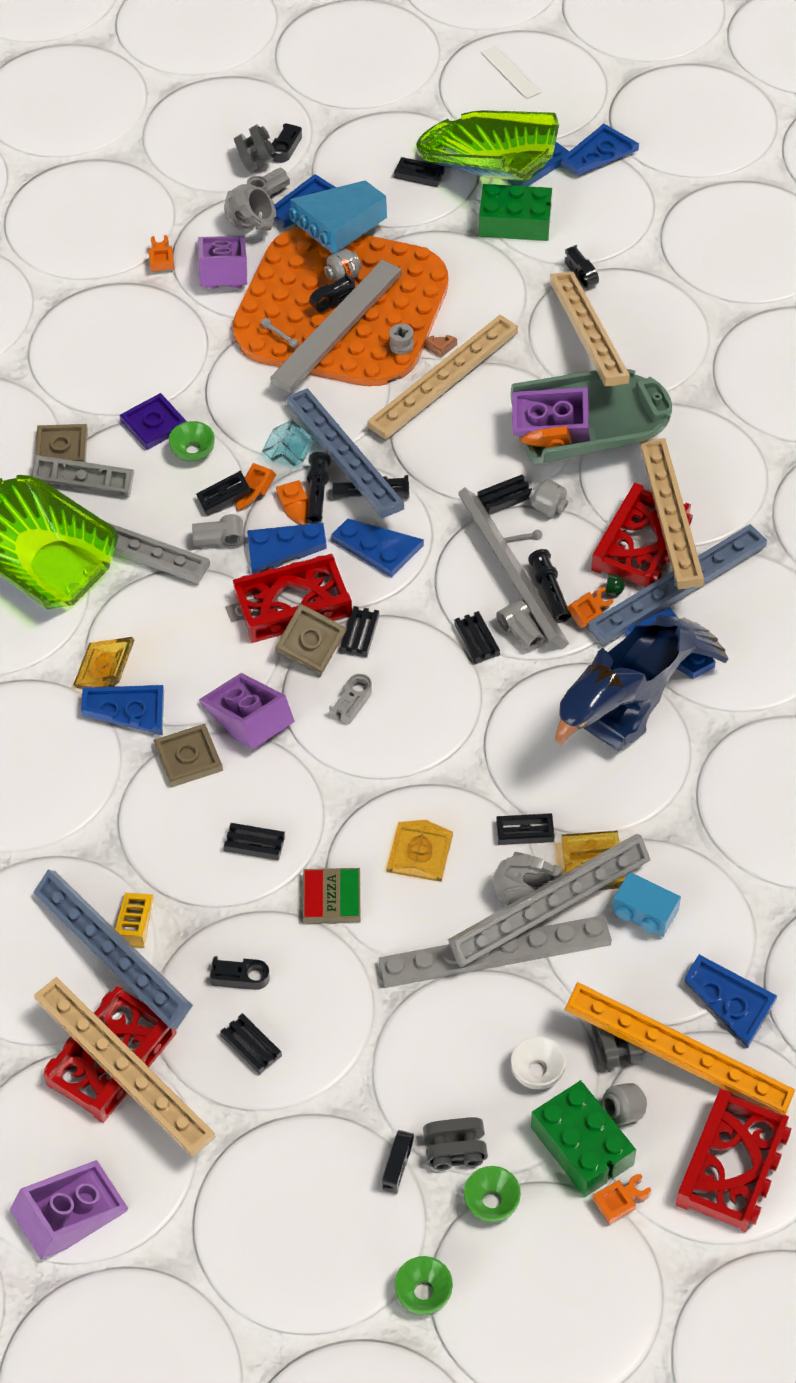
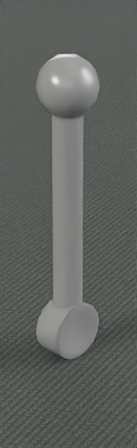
M262 319L261 326L263 328H269L289 342L292 348L299 346L297 339H291L274 327L270 319Z
M534 530L533 533L505 537L504 539L506 542L530 538L538 540L541 539L542 532Z

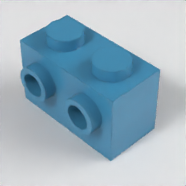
M629 872L613 898L612 913L624 921H631L641 926L651 934L656 933L664 937L679 911L681 896Z

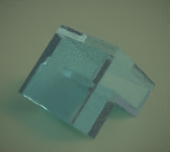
M292 419L272 430L262 452L272 461L284 457L292 466H295L304 461L314 439Z

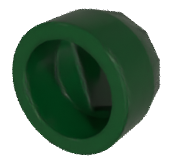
M608 574L605 595L618 596L624 590V580L617 575Z

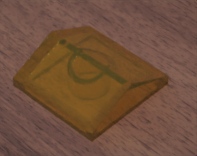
M126 637L89 643L73 685L79 689L83 687H112L120 682L134 644V638Z
M426 819L398 822L386 872L442 882L453 832Z

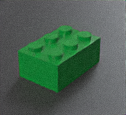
M483 184L479 213V237L548 241L552 188Z
M581 1080L531 1112V1129L584 1197L605 1185L608 1175L611 1179H614L634 1165L636 1148Z

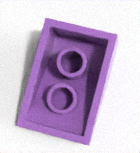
M245 236L198 237L200 286L214 289L218 288L219 285H228L231 288L247 285Z
M588 387L512 392L513 435L523 437L536 430L567 426L572 444L590 441Z
M243 673L238 674L199 699L200 704L237 742L250 749L260 747L266 740L275 734L283 732L286 727L295 722L286 695Z
M97 1160L21 1188L10 1208L11 1213L40 1259L68 1249L128 1210L127 1205Z

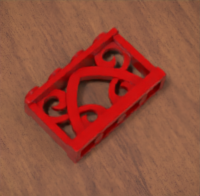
M634 482L592 555L591 571L599 574L603 571L608 574L617 575L624 580L645 588L661 578L663 565H668L670 559L660 521L657 517L658 514L652 492L645 490L643 485ZM686 502L684 508L690 526L693 515L690 514L691 504ZM638 518L640 522L634 523L632 519ZM650 525L656 535L657 542L634 549L633 539L625 531H636ZM626 542L628 544V549H625V545L619 546L618 543ZM636 560V564L640 569L641 564L644 562L648 563L650 567L648 570L642 571L632 567L631 561Z
M333 554L317 556L313 559L294 562L290 565L268 569L252 575H245L233 580L234 595L248 629L251 643L283 635L298 606L291 607L283 602H274L287 586L309 592L302 599L301 604L333 621L350 617L352 613V600L349 592L347 593ZM329 575L331 577L330 581L321 587L323 576ZM335 586L338 595L332 597L327 591ZM253 595L254 599L263 602L254 603L249 601L246 597ZM250 609L261 610L260 616L253 618Z
M118 985L112 992L105 994L99 1008L94 1012L118 1038L124 1037L122 1042L128 1048L131 1037H134L133 1044L140 1043L135 1050L131 1051L148 1067L152 1065L177 1034L176 1029L169 1028L146 1004L125 992ZM120 1008H128L133 1013L130 1024H126V1018L123 1013L119 1020H115L112 1017ZM140 1016L155 1026L150 1028L138 1025ZM72 1037L67 1039L61 1053L56 1058H52L44 1069L43 1075L48 1087L69 1098L93 1114L94 1118L102 1123L107 1120L128 1094L113 1078L111 1080L106 1079L107 1075L104 1074L106 1071L101 1066L95 1070L94 1059ZM71 1066L77 1067V1071L71 1074V1077L79 1078L85 1073L87 1076L77 1083H68L63 1079V1076ZM90 1084L97 1097L93 1100L80 1090Z
M720 1088L679 1188L675 1205L686 1210L690 1208L740 1228L743 1232H747L750 1223L756 1225L762 1207L757 1206L760 1196L766 1198L772 1183V1180L767 1179L770 1170L776 1172L782 1154L777 1152L780 1144L786 1146L792 1128L787 1126L789 1116L775 1113L731 1096V1092ZM727 1110L747 1117L749 1119L743 1125L736 1117L727 1112ZM758 1123L765 1124L771 1127L773 1136L769 1140H763L760 1134L765 1129L755 1130L751 1135L749 1132L750 1127ZM725 1132L729 1135V1138L732 1133L736 1136L732 1140L724 1142L720 1139L719 1134ZM741 1141L749 1154L753 1168L736 1177L725 1179V1170L718 1158L710 1154L711 1149L726 1151L732 1149ZM760 1150H769L765 1163ZM709 1167L715 1168L718 1172V1180L714 1181L715 1173L709 1176L705 1173V1170ZM758 1180L752 1194V1191L747 1186ZM694 1192L701 1194H717V1203L697 1196L694 1194ZM729 1192V1198L735 1205V1198L743 1196L746 1200V1206L739 1211L728 1208L724 1203L723 1193Z

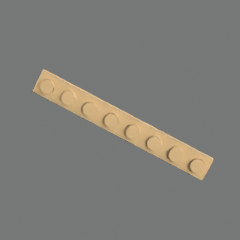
M574 272L550 274V283L604 386L615 387L621 384H629L630 375Z
M502 315L497 316L367 421V428L384 440L388 439L518 333V326Z
M660 438L640 442V450L677 589L704 586V576L666 439Z
M55 977L34 995L35 1001L192 1158L216 1138L215 1132L60 979Z

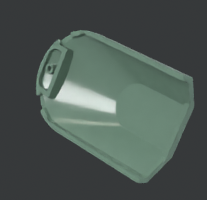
M627 369L630 375L629 384H621L615 387L604 386L597 370L514 383L511 385L510 392L512 404V392L588 387L590 441L552 448L536 447L522 443L531 464L558 461L649 440L658 435L667 426L672 413L671 398L658 381L650 376L646 379L635 375V370Z

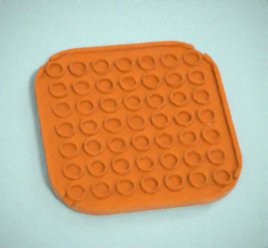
M300 227L285 231L270 243L233 320L234 339L241 347V351L254 361L275 367H280L297 348H292L289 342L269 328H263L261 326L262 319H270L274 327L291 339H297L300 346L339 305L337 304L321 313L310 305L309 298L316 289L325 284L330 285L335 282L333 279L329 280L324 271V267L327 266V257L332 255V253ZM363 234L343 248L355 252L361 262L359 275L353 279L355 287L381 260L401 268L402 275L309 374L356 385L381 386L388 384L389 380L397 377L402 379L417 365L424 349V340L429 337L447 294L448 271L441 258L426 247ZM403 323L411 326L413 329L414 347L410 353L399 355L390 349L389 331L394 325Z

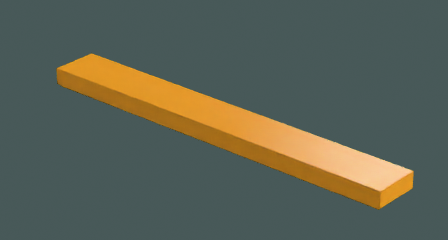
M579 982L576 983L564 1011L752 1104L781 1115H786L795 1089Z

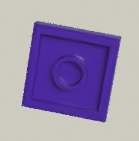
M161 393L119 415L120 421L146 450L169 439L171 431L176 426L187 422Z

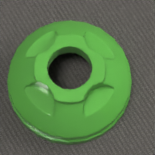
M189 421L179 424L171 431L169 436V444L173 454L183 460H200L209 455L214 448V432L208 425L202 422ZM190 446H197L200 448V450L196 453H189L186 451L187 448Z
M482 1167L473 1172L466 1181L464 1188L465 1203L469 1211L482 1221L492 1223L506 1220L516 1211L520 1202L521 1191L518 1180L511 1172L502 1167ZM487 1194H496L501 1198V1203L496 1208H489L484 1205L483 1198Z
M418 1256L405 1262L396 1274L395 1292L402 1306L412 1313L419 1315L435 1313L448 1303L452 1294L453 1282L450 1271L440 1260L433 1257ZM421 1284H427L432 1287L433 1295L426 1300L419 1299L414 1293L415 1288Z

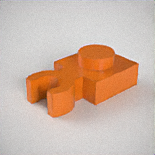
M164 235L162 242H156L155 236H152V248H149L151 272L174 269L172 246H169L168 236Z
M605 587L595 590L592 594L588 592L566 606L580 629L587 626L589 621L603 614L601 609L613 603V599L608 601L602 600L601 594L606 590Z
M641 1174L632 1176L629 1184L625 1187L618 1180L593 1194L592 1200L609 1225L636 1210L634 1200L644 1201L651 1195L650 1187L642 1191L635 1188L637 1184L642 1182Z

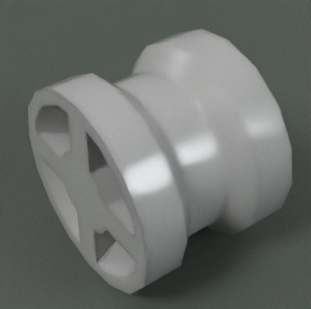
M402 323L391 327L389 331L391 351L399 355L410 353L414 347V333L411 326Z

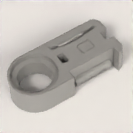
M355 674L349 678L342 688V696L334 707L329 706L331 718L346 725L351 724L372 694L371 679L365 674ZM357 683H363L367 686L361 692L355 691L352 687Z

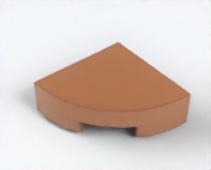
M450 335L435 338L430 336L424 340V347L441 358L457 345V338Z

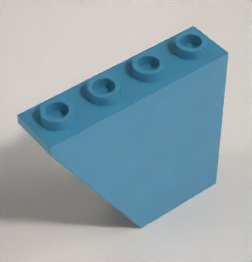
M366 180L290 199L291 208H289V216L291 221L332 254L337 253L387 218L386 195Z

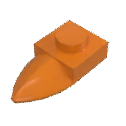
M567 426L536 430L519 439L521 443L545 448L572 444Z
M255 463L251 465L245 480L252 493L236 501L237 510L247 507L259 494L265 496L276 476L273 470Z
M300 480L277 486L276 494L286 515L298 525L307 524L308 497Z

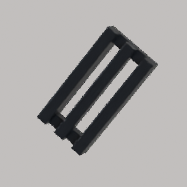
M401 157L394 171V178L438 187L439 181H441L442 175L445 172V166Z
M240 470L196 493L206 515L209 516L250 495L252 491Z
M521 474L477 492V496L490 515L530 499L529 496L532 488H529V483L525 482V477Z
M358 606L353 607L341 646V653L363 657L368 656L380 616L379 610L374 609V612H369V608H364L362 611L359 610ZM358 617H360L361 619L356 632V636L352 648H350L349 645L354 632V628ZM371 619L362 650L358 649L366 621Z
M479 611L474 612V616L471 617L469 614L465 615L462 620L460 618L454 619V625L475 664L500 655V649ZM474 623H476L477 626H478V628L480 629V631H481V633H482L484 639L486 640V642H487V644H488V646H489L491 652H489V650H488L486 644L484 643V641H483V639H482L480 633L478 632V630H477V628H476V626H475ZM468 625L471 633L474 636L475 641L477 642L483 653L482 655H479L476 647L474 646L469 634L465 629V626Z
M552 813L496 816L498 845L554 842ZM546 823H547V825H542V826H531V825H530V824H546ZM508 825H520V827H504V828H503V826H508Z
M230 823L229 832L226 836L227 841L224 843V851L279 860L285 840V832ZM233 841L250 843V845L233 843ZM260 846L274 847L276 849L262 848Z
M243 1013L238 1016L237 1021L233 1020L230 1022L227 1029L224 1027L220 1031L221 1036L259 1074L282 1057L281 1050ZM243 1026L248 1032H250L272 1055L269 1056L241 1027ZM234 1032L264 1060L262 1064L232 1035Z

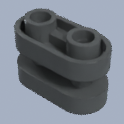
M258 124L249 128L250 137L246 138L241 133L234 138L239 156L250 173L259 168L257 163L259 159L262 158L265 163H268L274 159L273 154L276 152L272 143L268 140L270 138L268 131L264 126L260 127ZM253 145H255V148H256V151H254V152H253V149H252V147H251V146H253Z
M591 1024L606 1069L618 1067L620 1065L619 1057L626 1056L629 1064L642 1061L643 1054H646L645 1050L619 1038L621 1044L616 1045L613 1034Z
M467 1117L430 1122L423 1127L424 1141L432 1145L426 1149L427 1164L434 1167L435 1170L444 1171L452 1166L459 1165L477 1167L488 1158L486 1143L478 1140L485 1135L483 1120L480 1118Z

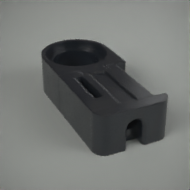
M288 123L283 124V130L278 138L273 140L272 145L275 151L285 150L286 152L281 154L274 153V162L284 163L291 158L302 139L301 127Z
M577 245L565 249V254L567 255L565 257V264L571 272H574L583 287L589 288L599 283L597 270L588 259H585L577 249Z
M345 273V277L330 285L325 284L316 289L309 298L310 305L320 313L327 311L341 303L353 291L355 281Z
M215 956L212 960V970L210 971L211 984L220 987L259 990L266 987L270 981L269 967L262 960L243 958V962L218 960V956ZM254 969H260L265 973L260 980H252L248 975Z
M403 1130L397 1131L382 1178V1190L398 1194L405 1166L412 1149L414 1133Z

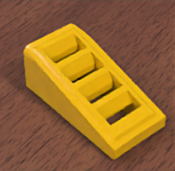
M126 892L124 894L115 930L132 946L145 947L154 896L151 894ZM130 901L145 902V905L130 904ZM129 910L143 911L142 914L128 913ZM127 919H139L140 922L127 921ZM126 927L138 928V931H137V930H125V928H126Z

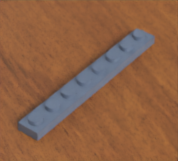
M308 388L286 396L289 408L382 519L404 510V501Z
M749 524L698 555L704 576V584L765 548L767 539ZM672 571L589 621L588 629L605 646L626 633V629L657 614L699 587L677 589Z
M48 869L33 893L169 1028L178 1029L193 1004L56 871Z

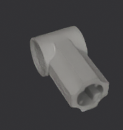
M280 167L263 177H250L247 180V184L263 188L270 196L290 185V178L287 176L286 171Z
M229 514L223 516L220 521L192 524L194 546L222 544L226 548L234 549L244 543L242 518L238 515Z
M517 600L496 612L497 620L502 629L506 632L511 631L526 650L534 651L546 640L545 634L531 618L530 610L522 600Z

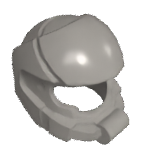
M242 184L232 191H228L224 211L227 220L235 228L246 232L253 230L255 226L257 230H271L274 218L276 217L274 202L263 188L252 184ZM259 212H262V218L258 217Z
M514 852L512 857L502 860L493 876V886L499 899L505 904L510 905L535 891L532 888L533 886H541L543 883L553 881L562 876L563 873L558 865H551L544 859L529 854Z

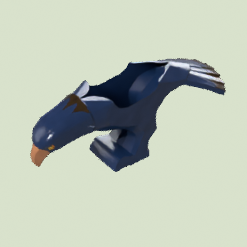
M658 615L656 621L650 625H636L632 632L609 652L601 648L597 652L592 664L586 668L577 681L567 690L560 701V722L556 731L555 741L562 745L573 733L584 728L617 751L622 750L623 747L634 742L646 732V723L649 715L660 702L668 680L679 664L690 653L705 655L726 663L729 659L725 653L726 649L718 642V638L710 633V630L684 617L680 619L671 615Z

